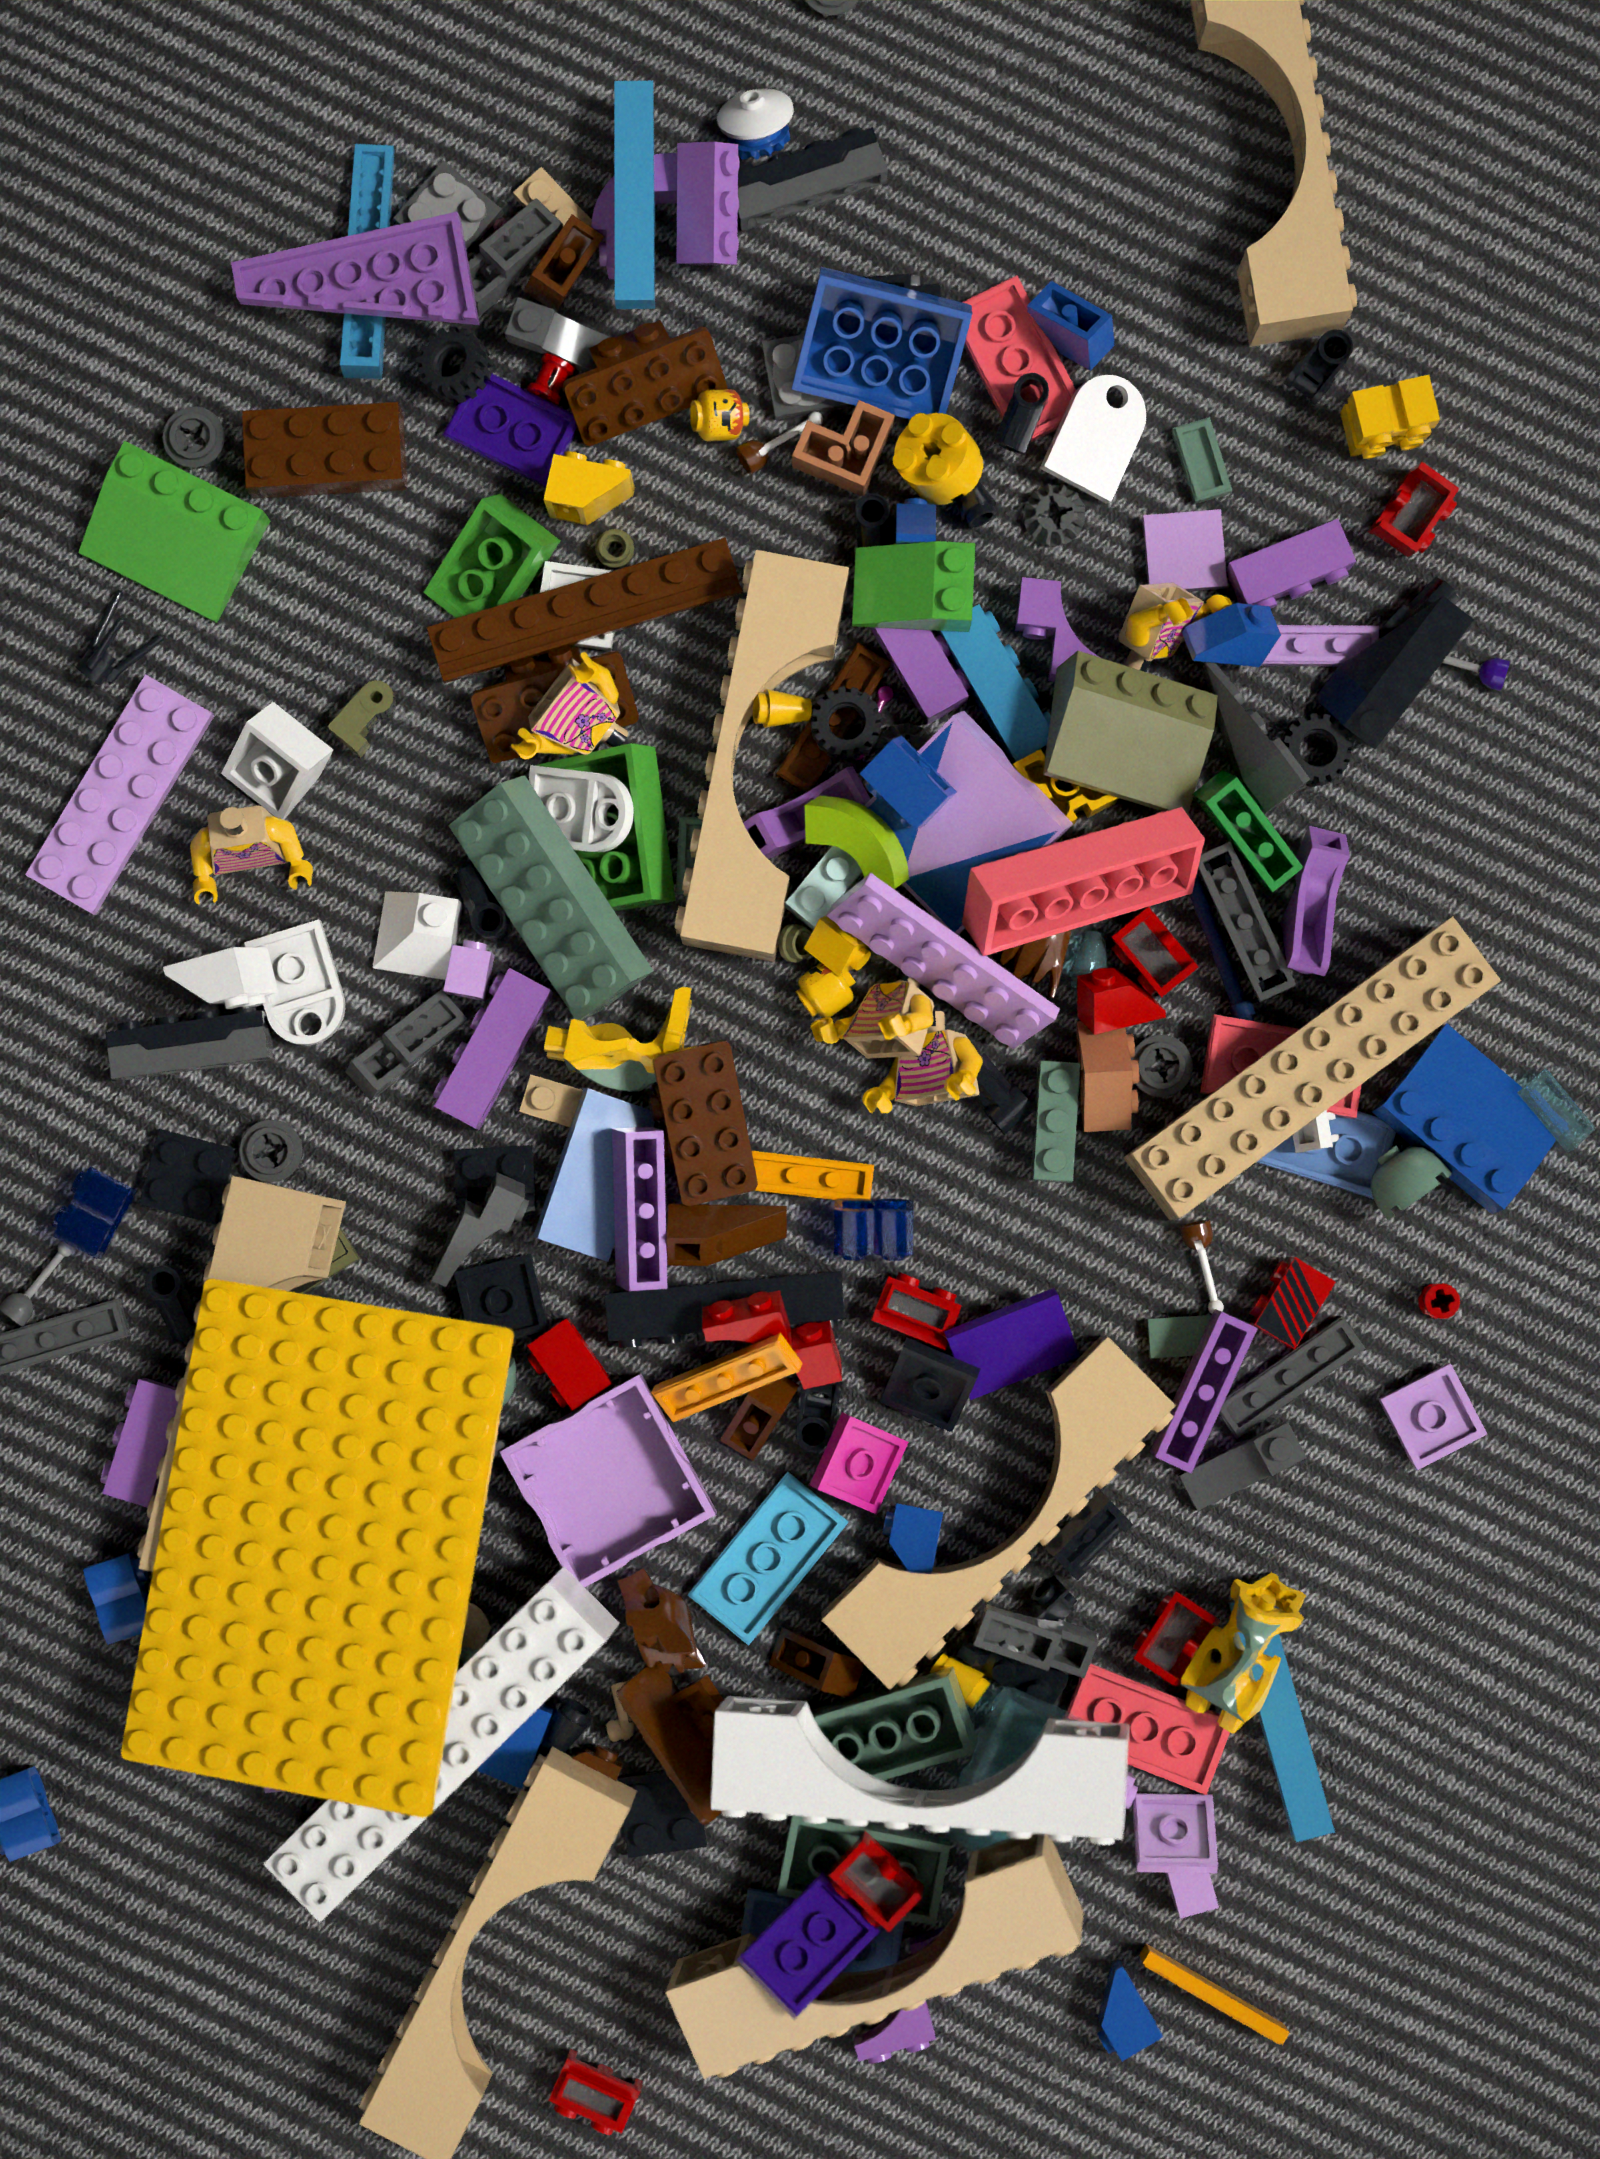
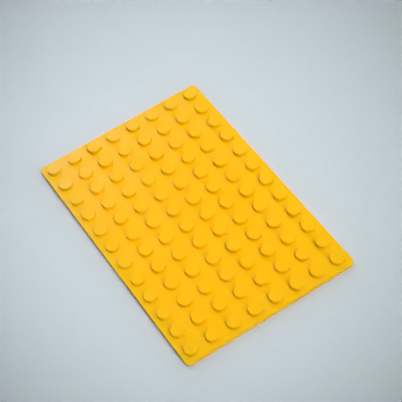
M208 1279L205 1281L123 1737L121 1755L125 1760L421 1818L432 1814L514 1333L511 1329L219 1279Z

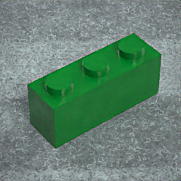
M1221 770L1192 794L1226 841L1231 842L1237 856L1258 884L1274 892L1304 868L1236 776Z

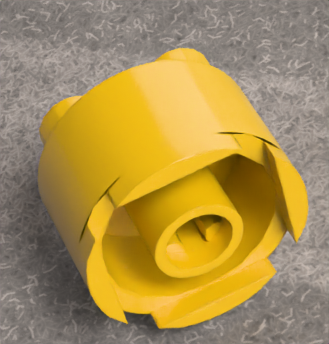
M943 413L915 414L909 420L908 426L902 431L895 445L894 466L918 496L927 500L928 503L936 505L952 503L951 499L961 494L965 496L971 492L981 477L983 459L980 455L979 447L963 425L950 415Z

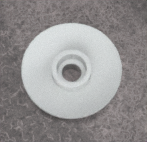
M749 90L733 97L722 106L717 116L718 126L723 134L733 139H760L776 133L788 124L794 112L793 103L788 95L778 90Z

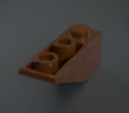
M668 1205L667 1265L708 1266L787 1238V1206Z

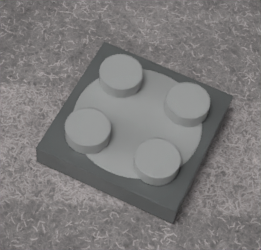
M443 160L393 219L399 225L458 212L461 218L468 255L500 218L503 211Z
M804 334L762 342L775 420L852 406L851 404L792 390Z

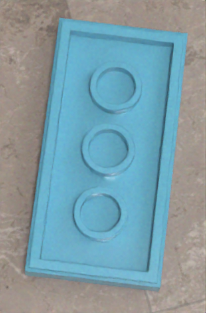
M787 1471L691 1589L688 1596L747 1645H750L849 1521Z

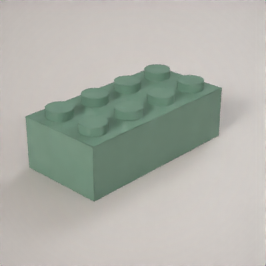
M954 1667L913 1678L902 1688L895 1684L890 1690L884 1687L854 1696L853 1699L847 1698L811 1709L813 1718L830 1743L855 1766L881 1780H887L974 1754L978 1744Z
M791 1815L777 1895L797 1899L821 1873L832 1882L833 1879L829 1877L832 1866L866 1830L924 1885L922 1898L902 1920L932 1926L936 1925L950 1851L949 1838L905 1829H889L884 1827V1825L869 1822L866 1826H849L843 1824V1819L827 1818L825 1823H808L803 1821V1816ZM861 1855L849 1867L890 1907L902 1896ZM851 1897L849 1900L861 1911L862 1907Z

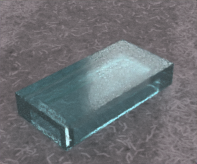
M1546 1068L1538 1072L1517 1092L1567 1153L1577 1148L1596 1129Z

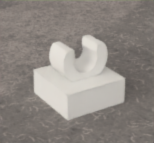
M1326 1110L1293 1134L1295 1153L1333 1147V1142L1339 1140V1135H1331L1329 1120L1336 1119L1335 1114L1327 1113Z

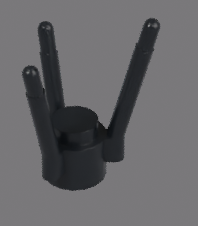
M121 590L115 592L87 648L79 656L81 660L75 666L77 670L98 686H101L106 679L114 683L122 672L164 640V636L159 634L117 666H112L116 659L106 650L124 624V619L119 617L100 644L99 642L123 596Z

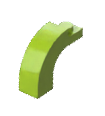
M818 796L805 804L806 844L830 845L846 851L856 860L863 872L864 878L872 873L894 890L909 879L906 856L898 838L889 825L871 809L855 801L832 796Z

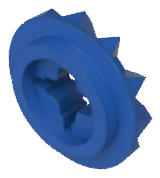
M787 124L776 133L760 139L738 140L729 137L728 141L731 144H738V155L741 159L754 157L758 160L761 156L767 155L770 157L772 152L784 149V144L790 141L789 127Z

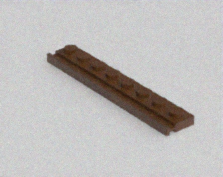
M725 537L426 628L443 683L445 684L740 595L743 591L739 584L735 565Z

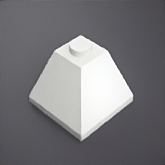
M386 891L373 969L446 980L452 945L457 944L463 904L459 899L423 893Z

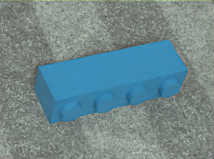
M978 604L972 610L970 632L937 631V635H941L951 652L950 658L957 669L960 668L966 676L971 687L969 689L971 695L1010 763L1013 765V763L1040 749L1042 752L1047 749L1051 715L1048 711L1042 714L1035 702L1039 698L1036 688L1029 678L1023 680L1016 669V666L1020 665L1017 655L1009 644L1003 646L996 633L1000 631V627L990 610L984 613L980 604Z

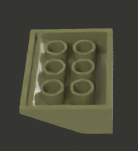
M1077 651L1057 667L1043 775L1163 812L1182 807L1188 815L1193 799L1192 794L1195 792L1214 732L1218 695Z

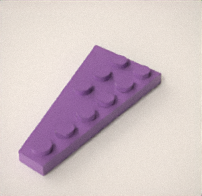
M458 212L231 262L236 296L240 304L480 325L462 223Z

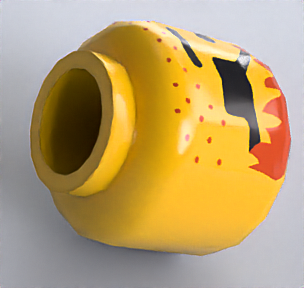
M706 390L701 392L697 400L691 403L690 422L692 430L698 432L704 441L737 439L741 434L743 426H748L749 424L748 404L742 403L739 394L735 390Z
M820 962L799 977L798 985L800 989L795 992L812 1017L818 1014L820 1017L825 1018L833 1016L853 1001L854 996L850 987L856 982L849 972L839 977Z

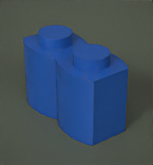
M133 1551L83 1569L86 1584L96 1608L98 1621L107 1645L142 1634L148 1602V1593L145 1589L144 1581L149 1580L147 1570L139 1569L141 1558L136 1559Z
M33 1766L1 1778L0 1854H6L7 1859L11 1862L61 1842L59 1828L48 1804L46 1791L37 1768Z

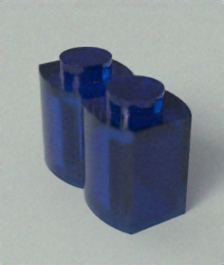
M91 1166L87 1172L81 1171L71 1188V1192L75 1193L72 1202L68 1207L62 1206L54 1218L52 1226L56 1230L53 1237L94 1258L101 1259L112 1242L119 1224L130 1208L138 1189Z
M862 1198L835 1200L834 1254L842 1255V1258L850 1261L863 1260L867 1255L873 1254L882 1256V1259L887 1261H901L905 1259V1256L913 1255L914 1201L906 1199L870 1200Z

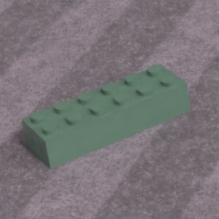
M525 775L499 783L448 825L576 1020H583L602 1011L654 972Z

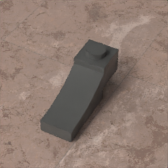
M537 198L479 245L480 253L469 261L478 317L507 294V289L518 275L557 237L563 228V223Z
M519 297L505 332L508 343L541 354L555 355L570 363L576 370L582 372L596 368L588 348L610 337L556 313L554 309Z
M441 989L386 1031L379 1041L352 1060L346 1073L369 1100L372 1101L398 1081L403 1074L434 1047L462 1026L467 1017Z
M496 1172L480 1206L465 1200L434 1263L432 1271L433 1282L446 1287L458 1266L479 1243L500 1229L508 1232L514 1220L517 1222L522 1220L529 1204V1200L525 1199V1184Z
M1283 1421L1251 1439H1245L1194 1467L1192 1474L1184 1471L1178 1477L1195 1510L1199 1511L1249 1485L1273 1476L1307 1457L1288 1422Z
M988 1604L985 1606L973 1637L974 1646L1049 1671L1050 1667L1081 1678H1085L1099 1643L1095 1631L1060 1619L1058 1621L1038 1619Z

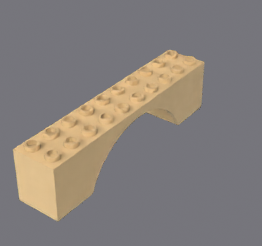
M1190 0L1198 49L1215 53L1243 68L1264 87L1276 103L1285 120L1293 146L1295 176L1290 204L1275 226L1260 240L1246 249L1237 270L1249 347L1321 336L1333 329L1342 330L1347 320L1350 319L1353 308L1357 306V294L1355 285L1348 284L1346 270L1350 269V253L1347 245L1342 246L1340 232L1344 229L1342 210L1341 208H1335L1333 194L1337 193V179L1335 171L1328 169L1326 156H1330L1331 152L1328 132H1322L1320 118L1324 117V104L1321 94H1315L1313 81L1317 80V64L1315 57H1309L1307 43L1311 41L1309 20L1302 19L1300 5H1304V0Z
M761 550L755 551L754 561L746 560L742 583L744 584L743 592H747L746 599L739 598L735 615L736 630H740L739 638L731 637L727 660H729L728 667L733 669L731 676L724 675L720 692L721 705L725 706L724 714L717 713L715 717L712 736L714 737L713 743L718 745L716 753L710 751L708 753L705 775L706 781L710 782L709 791L701 790L697 813H699L698 819L703 820L701 830L694 828L691 839L690 852L691 857L695 858L694 868L686 867L683 880V895L688 896L686 907H678L675 921L676 934H680L683 945L775 962L785 912V902L787 901L789 891V876L763 855L743 824L733 792L735 757L745 727L753 715V699L758 693H763L765 689L774 690L787 678L817 663L834 659L848 586L849 567Z
M1451 917L1416 940L1309 1023L1217 1090L1179 1115L1123 1158L1169 1220L1179 1219L1499 983L1501 979L1455 918Z
M232 1176L231 1183L226 1185L223 1192L222 1204L225 1206L222 1221L216 1225L214 1230L213 1244L216 1246L213 1259L208 1262L204 1271V1283L208 1279H219L291 1291L309 1282L328 1278L346 1201ZM201 1300L198 1302L195 1309V1323H197ZM194 1338L188 1342L185 1350V1361L188 1363L185 1376L180 1379L176 1388L175 1398L178 1401L175 1417L170 1419L166 1430V1439L169 1440L166 1455L160 1459L156 1475L157 1479H159L157 1493L151 1498L147 1509V1517L150 1519L147 1534L143 1535L138 1546V1557L141 1558L139 1569L153 1572Z
M1100 1336L1046 1390L1055 1428V1448L1051 1473L1038 1504L1017 1531L992 1550L976 1558L958 1564L933 1567L932 1573L908 1572L904 1570L901 1564L892 1563L877 1557L821 1612L822 1621L889 1690L895 1684L900 1688L907 1684L918 1671L915 1664L924 1655L928 1659L934 1657L946 1644L944 1636L953 1627L957 1631L962 1629L975 1615L972 1612V1608L981 1599L986 1603L990 1601L1003 1587L1000 1580L1010 1570L1017 1574L1031 1560L1032 1557L1028 1552L1038 1542L1045 1546L1060 1531L1056 1524L1066 1514L1071 1518L1078 1514L1089 1502L1085 1496L1095 1486L1100 1490L1105 1487L1117 1474L1113 1468L1123 1458L1128 1461L1132 1460L1146 1445L1142 1439L1151 1430L1156 1433L1160 1432L1173 1419L1174 1416L1170 1411L1176 1405L1109 1337Z
M554 1747L551 1748L547 1757L539 1754L524 1782V1785L530 1788L529 1792L527 1793L521 1789L505 1821L512 1824L511 1827L502 1826L487 1857L494 1861L491 1864L485 1860L469 1890V1893L475 1895V1898L466 1896L450 1927L457 1933L454 1934L449 1931L432 1962L433 1965L438 1967V1970L430 1967L413 1999L420 2003V2005L412 2002L395 2036L402 2040L394 2037L377 2070L379 2073L375 2074L359 2105V2108L365 2110L359 2123L360 2125L425 2159L452 2158L493 2074L473 2043L463 2008L462 1978L466 1956L472 1939L485 1922L499 1909L528 1891L556 1882L572 1880L593 1881L637 1793V1790L574 1760L571 1756Z
M1032 1833L1030 1838H1009L971 1852L965 1893L962 1901L946 1927L925 1947L892 1965L861 1972H840L795 2020L737 1961L738 1957L757 1939L751 1933L678 1959L665 1993L703 2078L706 2079L714 2075L722 2078L733 2074L742 2065L754 2062V2064L765 2063L781 2051L790 2048L792 2051L802 2050L808 2047L813 2040L826 2035L829 2038L838 2037L846 2033L851 2026L862 2022L866 2024L877 2023L883 2020L890 2012L899 2009L904 2011L916 2009L929 1998L938 1995L943 1998L950 1997L961 1991L963 1986L977 1981L979 1984L989 1983L997 1979L1002 1972L1016 1968V1970L1028 1969L1034 1966L1039 1959L1052 1954L1056 1957L1067 1955L1081 1944L1084 1912L1053 1840L1048 1839V1834Z

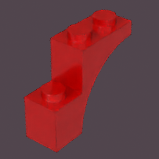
M780 1290L769 1293L757 1292L747 1298L733 1301L722 1300L710 1306L702 1307V1330L706 1342L737 1340L755 1344L781 1333L802 1362V1366L796 1374L801 1381L803 1389L842 1381L841 1357L830 1321L821 1323L809 1322L801 1327L791 1329Z

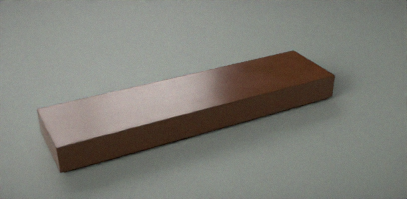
M857 643L828 691L837 690L838 687H845L846 689L854 687L858 688V691L862 693L866 692L871 698L891 663ZM842 708L835 711L829 720L832 733L840 739H845L859 714L851 708ZM811 719L776 773L777 777L803 793H807L815 788L833 759L827 756L826 752L821 751L813 739Z

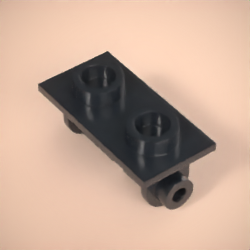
M1053 1575L1047 1582L1038 1585L1033 1591L1032 1596L1023 1605L1011 1612L1038 1619L1058 1621V1619L1063 1620L1075 1610L1072 1606L1077 1600Z

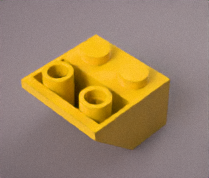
M565 451L563 456L553 454L544 495V502L549 517L589 525L633 496L635 487L631 470L625 469L626 465L616 460L603 459L601 464L587 461V456L577 452Z

